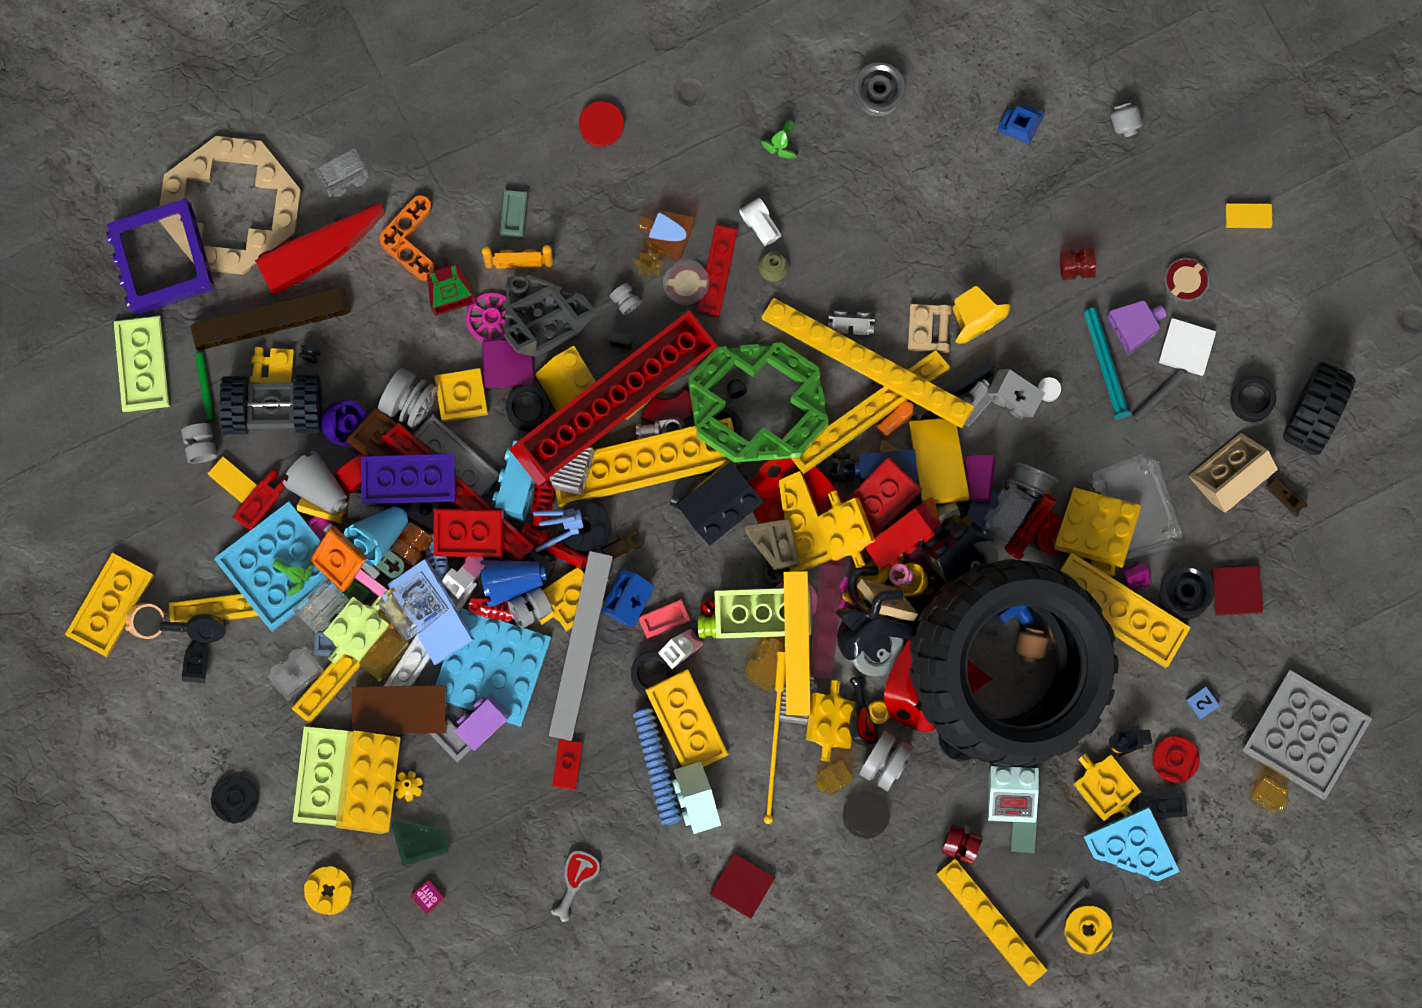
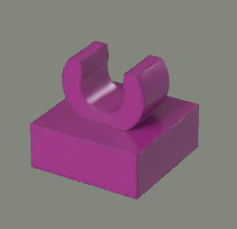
M1134 561L1135 567L1131 569L1123 566L1125 585L1130 590L1135 591L1151 584L1149 569L1145 563L1140 564L1138 561Z

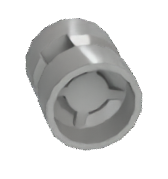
M199 423L187 426L181 430L183 443L188 445L185 449L188 463L208 462L217 457L215 443L211 442L214 438L211 424Z
M540 587L526 592L525 597L519 595L508 601L510 613L520 628L534 623L535 617L541 619L552 612L550 603Z

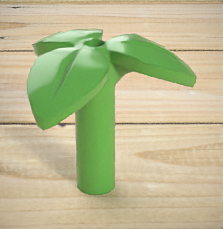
M787 120L783 129L773 136L772 143L767 140H761L762 146L771 154L777 151L779 157L786 159L796 158L797 154L795 152L785 149L788 144V137L795 125L794 122Z
M279 559L273 562L274 568L287 575L295 583L287 593L288 597L299 593L304 588L303 582L309 581L313 572L312 563L307 566L304 572L303 568L289 566Z

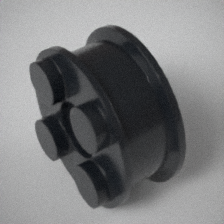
M588 500L576 501L568 505L564 510L580 509L583 523L589 524L591 529L586 533L579 531V534L571 535L561 540L562 543L583 555H589V551L594 552L604 547L609 540L611 532L610 521L606 511L599 504ZM558 523L560 535L569 531V529H564L563 523Z
M1181 565L1174 568L1164 578L1160 587V600L1163 607L1172 616L1180 619H1193L1200 616L1210 606L1214 597V585L1211 577L1206 571L1194 565ZM1189 587L1193 592L1192 597H1185L1181 592V588Z

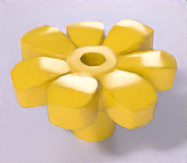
M409 771L407 776L403 772L397 775L399 781H395L394 789H398L395 794L397 798L402 799L405 796L406 801L409 802L413 801V795L419 797L422 794V790L418 787L423 785V781L421 778L415 779V772Z

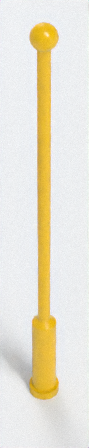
M777 652L776 654L778 655L775 680L777 696L767 814L764 817L766 824L773 822L771 812L781 694L784 691L786 675L785 652Z

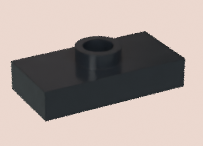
M1185 792L1136 797L1138 810L1149 806L1156 820L1187 817Z

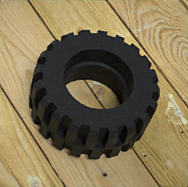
M1319 362L1307 380L1283 433L1285 442L1312 455H1319L1333 434L1351 396L1356 382L1354 376L1331 364Z

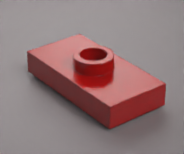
M559 739L552 787L576 790L582 742Z

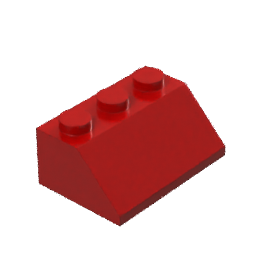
M932 496L877 536L875 542L865 547L880 569L887 564L890 568L902 560L900 558L902 553L906 552L909 555L919 547L917 545L918 541L923 539L926 542L936 535L934 530L940 526V521Z

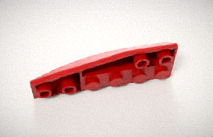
M372 204L359 213L350 215L293 241H284L279 245V248L272 252L268 250L261 253L255 262L272 296L317 274L354 247L385 214L382 204Z

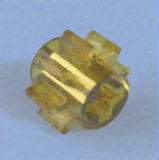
M648 249V253L645 254L639 252L640 261H635V266L641 267L638 270V275L644 273L648 279L653 274L659 276L658 267H663V262L658 261L660 253L653 254L651 249ZM647 261H652L651 267H647Z

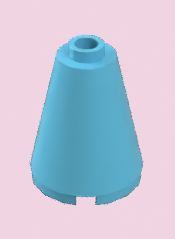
M393 506L350 525L345 529L343 535L368 557L364 565H377L407 526L408 516L405 510Z

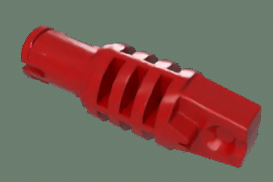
M549 478L540 486H537L536 483L534 484L532 514L534 511H550L553 509V491L555 488ZM533 515V526L548 527V525L540 526L539 522L549 520V516Z
M471 597L468 612L504 622L511 621V619L514 620L508 607V601L489 607L487 602L491 601L490 597Z

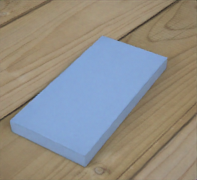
M424 559L388 584L434 665H438L475 640L428 559ZM423 579L426 583L425 587L421 589V586H416L409 593L410 600L405 602L403 593L417 580ZM427 587L430 588L429 591L424 593V595L418 600H416V602H414L410 607L407 606V604L413 601V599L417 597L419 594H421V592H424V590ZM431 591L444 608L439 615L434 613L437 616L422 627L410 608ZM420 610L421 614H423L421 617L425 616L424 610Z

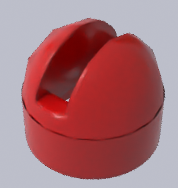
M705 599L700 604V612L705 617H711L715 615V611L711 613L705 603L708 602L715 610V600Z

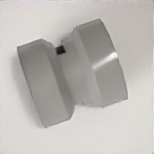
M628 283L622 284L610 294L611 300L614 303H618L619 310L623 315L632 312L641 304L640 298L631 293L632 288Z

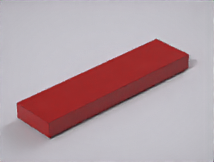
M715 225L705 271L707 288L699 299L698 314L720 318L738 233L736 228Z

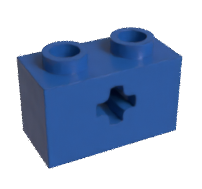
M622 570L601 611L620 624L634 627L655 586L636 573Z

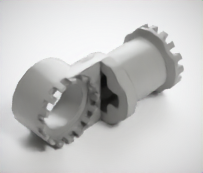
M672 416L667 420L656 421L655 424L642 425L639 423L636 424V435H639L637 436L639 440L668 433L667 425L670 422L677 423L679 430L684 429V422L680 418Z

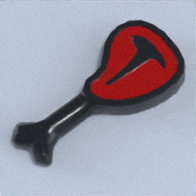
M862 676L858 678L852 677L850 683L855 690L856 707L850 716V735L852 740L858 745H872L878 740V731L870 718L869 709L865 703L864 685L866 679Z

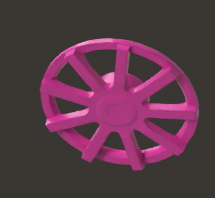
M485 293L475 298L476 302L485 298L487 309L483 310L476 303L469 305L466 312V324L470 333L482 342L506 340L504 337L505 333L500 327V323L505 324V320L502 319L505 311L499 312L501 304L504 300L506 301V296L499 293ZM489 297L500 298L495 308H491ZM472 308L479 311L482 317H470ZM482 321L483 324L474 331L470 322ZM485 327L489 328L487 338L479 335ZM495 327L501 334V337L491 339L492 330Z

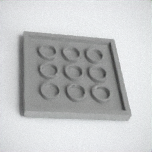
M1289 670L1242 751L1325 800L1372 718Z

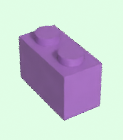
M492 694L487 699L484 697L479 699L473 705L476 710L471 715L466 712L457 721L459 726L455 732L473 751L482 745L511 716Z

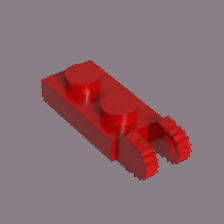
M276 468L263 481H260L233 515V519L249 531L260 523L280 498V494L286 489L283 480L287 482L288 477L282 479L275 490L269 486L279 474Z

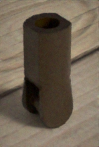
M1278 477L1266 488L1296 517L1300 515L1299 511L1302 508H1307L1308 506L1301 497L1295 494ZM1290 497L1296 501L1293 505L1287 501Z

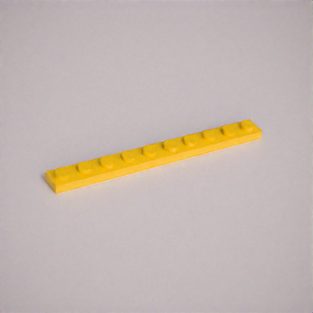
M773 298L762 315V320L960 428H963L974 410L973 405Z

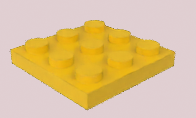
M1074 487L1055 543V550L1069 554L1073 553L1077 556L1123 568L1142 505Z

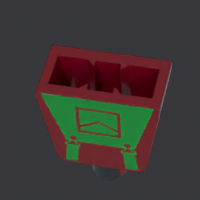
M445 257L434 260L433 263L436 271L427 274L430 306L434 315L438 316L477 303L460 267L457 264L449 266Z

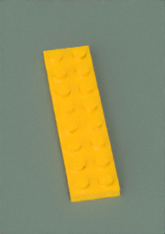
M731 417L718 420L734 432ZM695 426L594 450L595 454L582 496L555 490L558 505L562 507L576 501L592 500L717 470L730 459L699 439L696 435ZM734 462V464L738 465L741 464V462Z

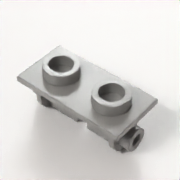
M833 310V313H828V318L833 319V322H828V327L840 334H848L849 326H853L854 335L869 336V333L874 334V324H870V321L875 322V317L870 316V312L857 311L856 315H850L845 310Z
M984 379L981 382L978 381L977 385L969 393L970 396L965 397L963 400L974 406L972 414L965 423L967 427L975 421L993 400L992 397L986 394L990 384Z

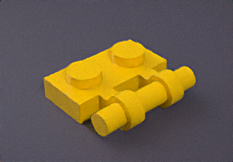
M255 347L254 356L251 357L253 373L250 376L249 383H292L295 354L293 349L271 348L270 357H264V348ZM262 366H269L268 377H262Z

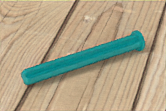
M1096 308L1087 309L1084 312V316L1115 412L1113 417L1115 420L1126 418L1132 412L1128 411Z

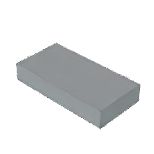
M447 718V733L429 734L458 763L472 749L455 732L457 727Z

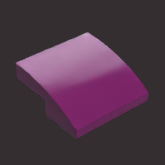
M507 340L482 342L484 388L506 389L507 387L533 385L532 356L516 353Z
M975 455L962 457L969 501H958L956 504L970 505L971 502H991L996 462L995 456Z

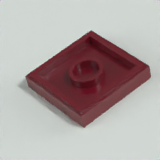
M1259 566L1214 568L1211 570L1214 585L1215 616L1263 613Z
M734 853L710 895L747 918L752 919L775 877Z

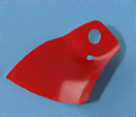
M791 458L768 460L751 481L759 490L764 500L753 511L758 524L785 520L781 494L777 486H779V480L800 471ZM779 465L781 467L780 473L775 477H769L767 474L769 468ZM815 466L803 474L819 516L828 512L833 507L828 496L829 493L837 491L841 503L845 501L839 491Z
M908 640L888 677L884 701L887 711L894 721L920 732H931L935 730V727L928 722L922 711L915 707L918 704V697L910 680L909 669L912 668V654L909 652L911 640ZM968 660V679L974 694L993 678L986 675ZM897 710H906L910 713L911 717L909 719L900 718L897 715Z

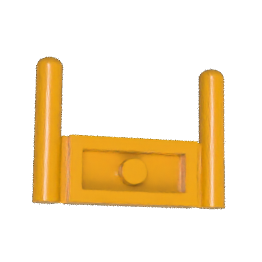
M549 245L543 246V255L534 249H526L522 253H514L512 250H501L500 253H495V256L492 257L489 247L485 246L482 248L484 265L488 269L492 268L493 265L496 268L542 267V264H545L546 267L553 265L552 248Z

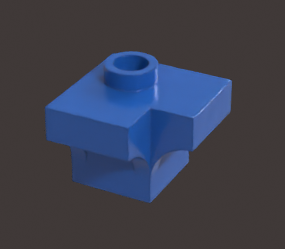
M1023 104L1022 107L1017 106L1015 110L1008 109L998 130L1003 134L1030 144L1045 116L1044 112L1026 104Z

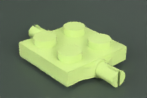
M378 596L374 603L368 606L352 597L323 634L333 641L337 647L328 657L331 662L336 664L342 655L346 654L361 663L391 627L378 614V611L386 603L383 598Z

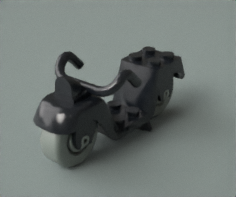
M952 515L946 518L935 531L936 535L921 544L922 551L936 582L928 586L917 600L910 603L918 613L914 622L905 619L900 621L892 616L886 615L883 617L879 615L884 600L903 599L902 590L881 591L873 598L872 605L865 603L859 597L857 590L858 577L877 576L879 572L877 566H863L851 571L848 577V594L854 606H846L835 612L843 620L838 628L837 644L841 654L850 660L861 673L868 676H881L889 673L905 646L904 639L911 640L912 636L915 637L920 621H918L919 616L925 606L931 604L937 596L938 590L952 579H957L965 571L977 565L998 561L997 550L991 542L994 538L968 516L962 518L958 515Z

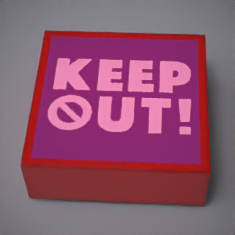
M429 880L411 895L426 914L445 899Z

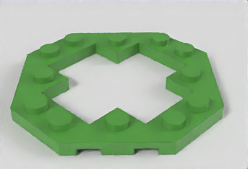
M782 342L772 343V346L760 347L759 344L740 345V348L727 349V346L717 347L689 376L688 384L697 437L733 462L800 458L828 427L829 421L825 410V399L820 382L819 367ZM766 363H769L802 385L792 395L790 402L806 412V414L783 439H780L763 427L748 442L714 419L723 410L726 401L710 390L734 365L754 377Z

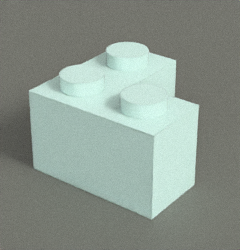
M701 761L675 769L676 779L672 780L681 808L685 807L686 809L685 812H682L686 826L691 825L694 834L721 826L712 790Z

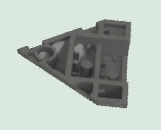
M507 267L504 337L516 353L537 357L575 338L596 314L595 309L584 295L576 292L575 294L563 291L560 286L531 275L527 277L516 273V270Z

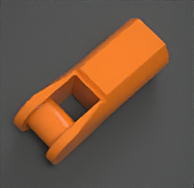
M908 401L903 402L894 413H891L877 426V431L887 440L902 424L913 416V404Z

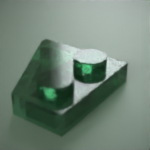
M396 820L391 821L403 866L449 853L443 829Z

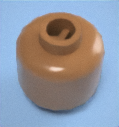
M1026 627L1025 630L1020 631L1018 634L1016 653L1023 656V661L1036 663V659L1045 657L1049 638L1044 634V630Z

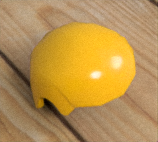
M906 563L904 565L912 570V581L907 586L901 587L894 584V587L902 590L904 597L916 598L922 595L928 587V574L921 565ZM898 572L897 576L903 579L905 574Z

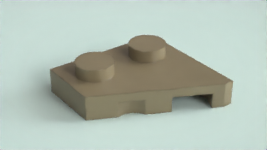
M789 519L749 525L744 528L745 533L774 570L797 567L799 565Z

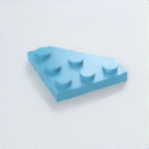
M1149 806L1084 834L1085 841L1093 857L1100 861L1115 864L1117 867L1133 873L1137 872L1156 881L1180 872Z

